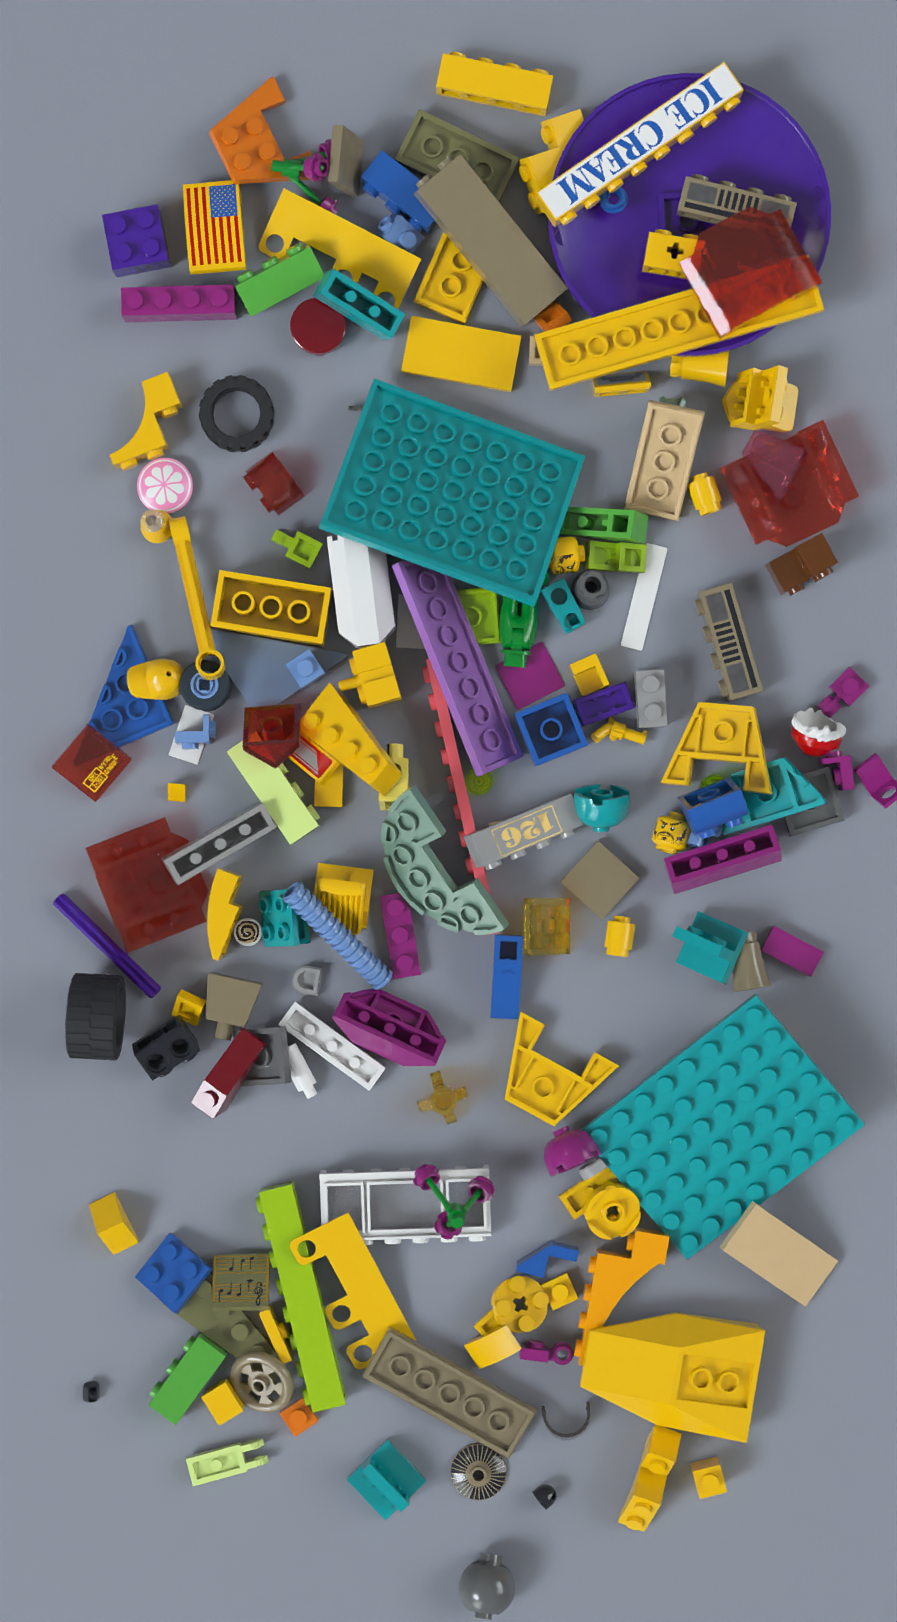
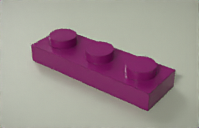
M400 893L380 896L393 979L421 975L410 904Z

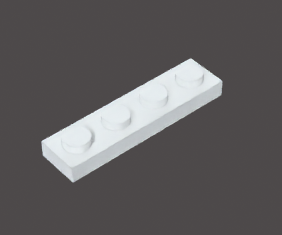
M296 1001L278 1024L286 1026V1031L369 1091L386 1069L383 1064Z

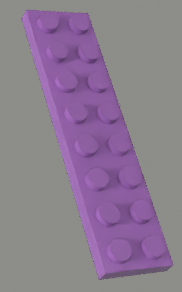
M407 560L392 565L476 776L483 775L522 758V752L451 576Z

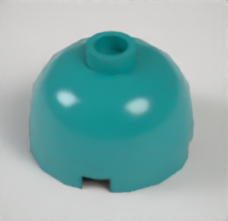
M601 784L585 785L576 788L574 792V805L577 815L585 825L593 827V831L608 832L610 827L617 826L627 816L630 805V792L628 789L617 785H610V790L599 789Z

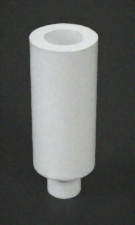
M295 1042L288 1046L291 1078L298 1092L303 1090L307 1099L317 1095L313 1086L316 1080Z

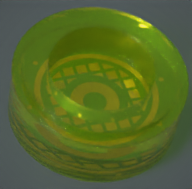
M471 769L465 778L466 788L474 795H484L492 788L493 777L490 772L476 776L474 769Z

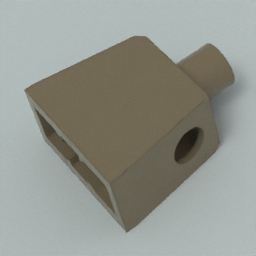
M214 972L208 973L206 1019L218 1022L215 1038L231 1041L234 1025L240 1027L247 1026L263 983Z

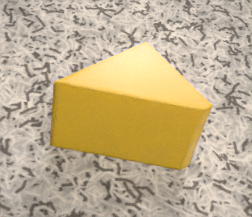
M168 783V801L186 802L187 785Z

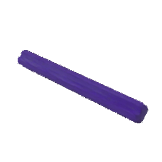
M62 893L54 900L53 905L149 998H153L159 993L161 987L66 894Z

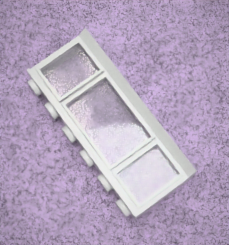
M483 1165V1168L455 1166V1169H438L440 1181L437 1187L448 1202L463 1205L470 1198L468 1194L470 1180L477 1176L489 1179V1165ZM399 1168L397 1171L371 1169V1171L367 1172L343 1170V1172L327 1173V1170H321L319 1174L321 1226L349 1213L365 1245L373 1244V1240H384L385 1244H399L401 1239H413V1243L430 1242L429 1238H441V1242H456L458 1237H469V1241H485L486 1236H491L490 1200L484 1203L474 1202L465 1214L461 1233L458 1236H453L452 1239H444L440 1233L435 1231L434 1223L438 1220L437 1216L441 1212L446 1211V1209L432 1189L424 1191L419 1186L414 1185L413 1180L416 1170H410V1168Z

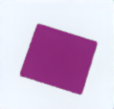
M543 642L532 646L531 650H528L531 654L530 656L527 655L526 668L504 666V661L495 666L517 710L565 686Z

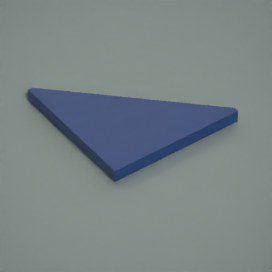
M132 624L127 626L121 646L117 651L92 718L82 738L78 753L74 758V766L83 764L175 724L165 700L136 698L129 691L126 678L127 671L132 666L148 662Z

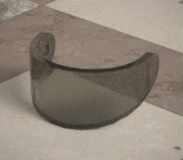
M589 1401L586 1402L587 1419L583 1427L570 1434H562L555 1431L547 1422L545 1405L542 1406V1417L546 1429L558 1439H576L588 1427L590 1403Z

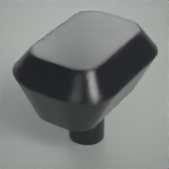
M89 1381L83 1385V1400L85 1402L92 1403L99 1399L100 1385L98 1382Z

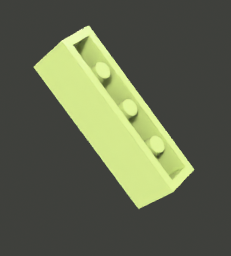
M254 732L228 750L227 753L261 803L264 804L289 844L293 845L320 826L317 822L320 816L312 804L309 806L305 805L301 799L305 794L297 782L290 783L285 776L289 771L280 758L274 760L269 752L273 747L264 735L259 737Z

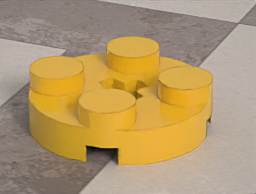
M606 1181L588 1196L583 1208V1214L591 1231L598 1237L612 1240L611 1237L621 1236L622 1238L629 1235L637 1227L641 1218L640 1203L637 1196L623 1184ZM617 1206L616 1209L619 1212L617 1215L611 1214L609 1217L606 1216L609 1207Z
M514 1276L499 1283L492 1294L491 1306H493L495 1321L499 1326L507 1325L511 1333L530 1332L540 1326L546 1317L549 1297L541 1285L530 1277ZM523 1298L526 1306L525 1310L521 1309L517 1312L515 1310L516 1304L513 1301L514 1299L519 1300Z

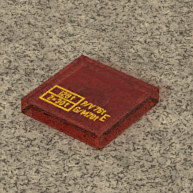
M87 723L54 762L52 769L96 802L130 763L132 758Z

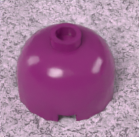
M568 1126L554 1131L553 1135L555 1138L551 1139L544 1149V1161L550 1177L555 1176L557 1171L559 1174L588 1162L587 1160L593 1158V1156L597 1158L602 1155L598 1145L590 1137L589 1133L581 1129L570 1130Z

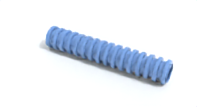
M294 883L286 890L283 901L289 903L290 908L295 909V912L301 915V918L307 921L309 926H313V930L319 932V936L325 938V942L331 944L332 949L337 950L339 955H343L342 958L345 961H349L348 964L354 967V970L360 973V976L365 978L368 984H372L373 989H381L389 983L393 972L387 969V966L381 963V960L375 957L373 952H369L368 947L363 946L361 940H357L354 934L351 935L352 932L349 929H345L346 926L340 923V920L334 917V914L328 911V908L322 905L320 900H316L315 895L310 894L309 889L304 888L303 883Z

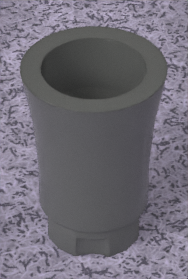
M591 570L576 576L571 585V593L579 607L586 610H594L606 603L610 587L602 573ZM587 584H595L597 590L594 593H589L586 590Z

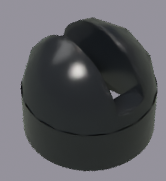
M543 1484L532 1491L545 1510L553 1505L557 1497L556 1491L548 1484Z

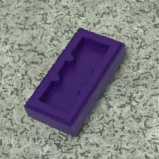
M626 681L573 700L582 727L635 708Z

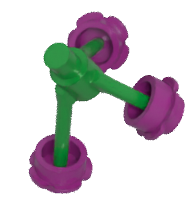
M331 139L319 144V153L299 159L272 161L271 171L280 172L282 176L289 177V180L296 184L318 206L336 214L338 208L335 207L336 199L332 200L327 195L321 200L299 179L301 171H304L305 176L314 182H321L325 179L329 172Z
M433 1164L419 1166L415 1171V1178L413 1180L414 1185L419 1186L424 1191L432 1189L446 1209V1211L441 1212L437 1216L438 1220L434 1223L435 1231L440 1233L444 1239H452L453 1236H458L461 1233L465 1214L474 1202L484 1203L489 1201L495 1193L494 1185L490 1179L477 1176L469 1182L468 1194L470 1198L463 1205L450 1203L437 1187L440 1175L438 1174V1169Z

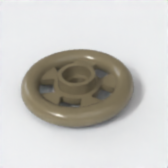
M248 1352L240 1356L232 1366L230 1373L231 1385L239 1399L249 1408L259 1412L272 1413L283 1409L290 1402L294 1390L293 1380L286 1366L276 1357L264 1352ZM252 1363H261L262 1368L254 1370ZM273 1372L277 1373L281 1380L280 1382H275L276 1380ZM242 1373L249 1375L248 1383L242 1381ZM251 1390H252L255 1394L260 1395V1396H261V1399L259 1400V1399L253 1397V1396L250 1394ZM273 1390L280 1395L276 1400L269 1396Z

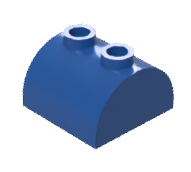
M730 777L677 797L691 832L694 836L699 834L701 838L713 836L717 832L715 827L726 823L728 828L743 823L742 816L748 814L742 791Z

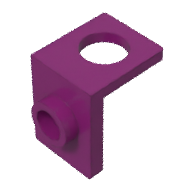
M876 753L854 769L855 774L869 795L886 809L897 800V781L893 779ZM896 789L892 796L883 798V795L888 790Z

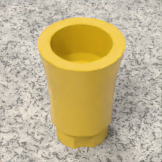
M729 351L698 357L672 356L670 376H681V379L695 380L725 387Z

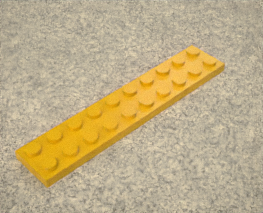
M809 255L538 333L534 335L549 390L553 391L821 313L824 311V306Z

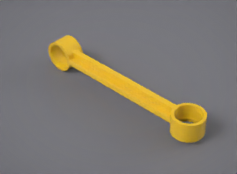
M185 516L169 519V525L199 651L195 664L201 677L206 680H215L224 673L225 662L222 655L215 649L187 520ZM212 655L220 659L221 666L215 673H205L201 669V662L205 657Z

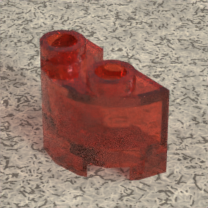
M270 452L245 471L247 474L243 479L252 491L256 488L259 489L263 495L259 500L269 513L274 510L279 516L305 497L292 476L273 452Z

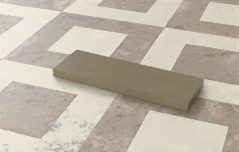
M390 1326L362 1374L363 1378L508 1459L511 1457L537 1412V1408Z

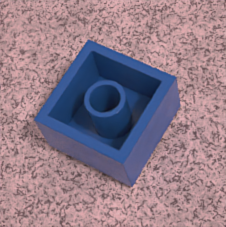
M568 693L514 714L534 767L588 746Z

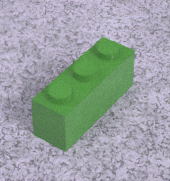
M301 243L295 244L286 250L287 255L279 259L273 256L261 263L263 266L261 269L255 272L249 269L236 277L238 281L234 282L233 285L251 317L323 278L324 273L308 244L304 246Z
M201 1332L197 1338L191 1335L182 1348L186 1353L179 1361L175 1358L165 1371L169 1374L164 1383L158 1381L149 1393L153 1397L149 1406L174 1425L178 1423L228 1353Z

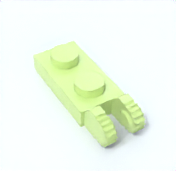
M263 1438L249 1440L242 1444L238 1442L187 1456L186 1463L192 1485L197 1486L244 1473L248 1469L268 1463L267 1455H258L248 1460L244 1456V1452L262 1447L264 1445Z

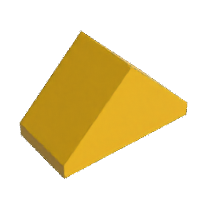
M115 1192L89 1204L97 1234L113 1255L139 1243Z

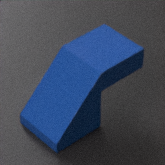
M550 1240L518 1260L516 1271L544 1278L549 1256L577 1262L579 1249L577 1246Z

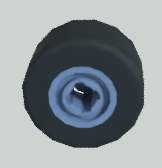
M202 660L201 669L205 673H215L220 668V665L213 661ZM195 662L187 666L181 675L179 683L181 695L186 703L202 711H212L223 706L230 697L232 689L231 678L226 670L218 679L207 681L198 673Z

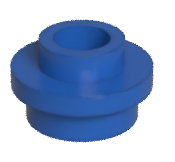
M620 187L613 193L606 191L600 196L601 200L599 201L604 211L616 214L625 209L628 196L626 191ZM611 196H616L619 201L616 204H611L608 199Z

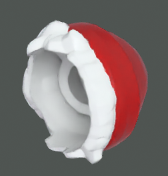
M808 708L806 711L800 710L794 714L792 719V737L799 749L809 757H820L838 749L846 733V728L843 724L825 716L822 710L816 713L812 708Z

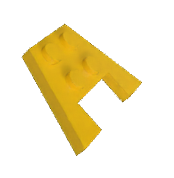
M698 702L661 783L690 787L694 759L746 764L743 791L772 794L756 708L753 706Z
M520 1011L504 1099L555 1126L619 1065L593 1052L581 1076L532 1050L545 1024Z

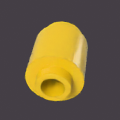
M707 472L691 477L692 483H689L687 487L695 510H699L701 516L721 510L720 502H722V498L714 476H708Z
M614 915L613 921L608 920L604 947H607L606 954L621 957L629 956V950L632 951L636 925L630 923V917Z

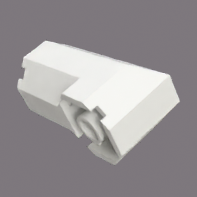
M332 536L327 537L340 636L357 649L386 642L396 629L386 553L338 536L336 541H334Z

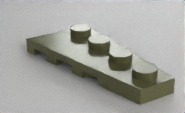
M212 1272L177 1314L237 1359L248 1352H264L274 1357L277 1356L273 1345L245 1311H212ZM252 1363L254 1370L262 1368L261 1363Z

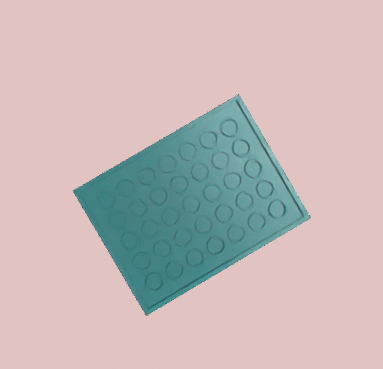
M374 378L319 529L534 607L585 456Z
M755 993L586 1124L581 1130L590 1134V1137L598 1145L602 1154L599 1157L603 1159L619 1181L637 1196L643 1209L660 1229L669 1235L672 1243L688 1260L737 1223L752 1201L758 1205L762 1204L865 1126V1122L757 993Z

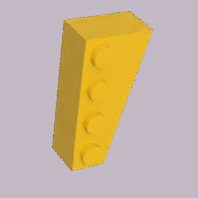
M329 682L295 727L383 796H386L402 773L384 748L378 743L371 730L362 721L358 712L349 703L345 694Z

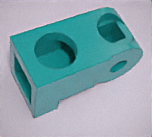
M564 578L540 590L565 635L586 624Z

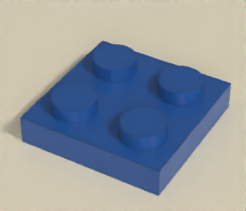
M169 1233L135 1278L173 1313L178 1314L213 1269L174 1233Z

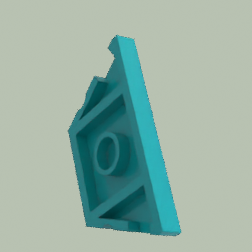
M786 757L767 763L772 794L744 792L745 770L730 774V778L742 791L748 814L742 816L743 823L736 827L728 828L725 823L722 833L724 836L827 804V800Z

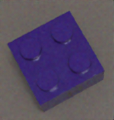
M157 204L102 215L112 271L116 277L171 267L162 214Z

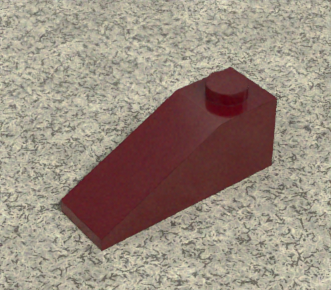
M242 1028L205 1078L191 1103L213 1119L225 1112L266 1043L247 1029Z

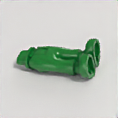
M546 573L542 586L548 583L549 573ZM502 596L503 603L500 612L499 632L502 648H504L501 653L505 654L504 666L526 668L527 655L530 656L531 654L528 650H531L537 631L539 596L534 607L522 603L520 616H518V601Z

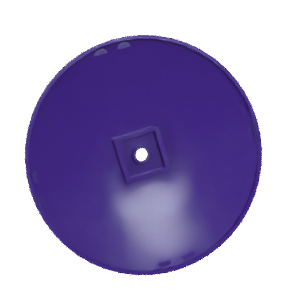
M679 73L663 75L629 86L611 96L599 105L574 132L562 152L553 180L706 74ZM739 82L744 91L738 106L729 112L724 109L716 115L717 119L706 128H703L701 125L693 131L694 135L688 141L681 145L679 142L675 143L670 147L671 151L665 157L658 161L655 158L646 164L647 168L635 177L631 174L622 180L624 184L621 187L628 196V202L623 211L616 214L607 213L602 209L600 202H598L590 209L585 207L576 212L577 217L565 226L560 223L554 227L548 218L550 243L559 272L570 293L591 318L809 255L816 279L825 258L831 229L829 186L825 170L812 142L798 122L783 107L760 91ZM692 174H699L708 177V182L719 184L720 181H728L736 184L738 189L747 191L748 187L763 190V195L775 197V194H782L791 197V201L796 202L797 205L787 241L695 220V225L691 228L683 227L679 221L681 216L676 214L686 176L692 177ZM611 196L608 201L611 204H616L619 199L616 196ZM662 229L672 232V236L683 237L684 234L699 236V240L706 241L698 281L642 272L649 232L655 233V230ZM672 249L670 252L671 258L676 259L678 256L677 249ZM776 326L673 356L698 357L731 351L757 340Z

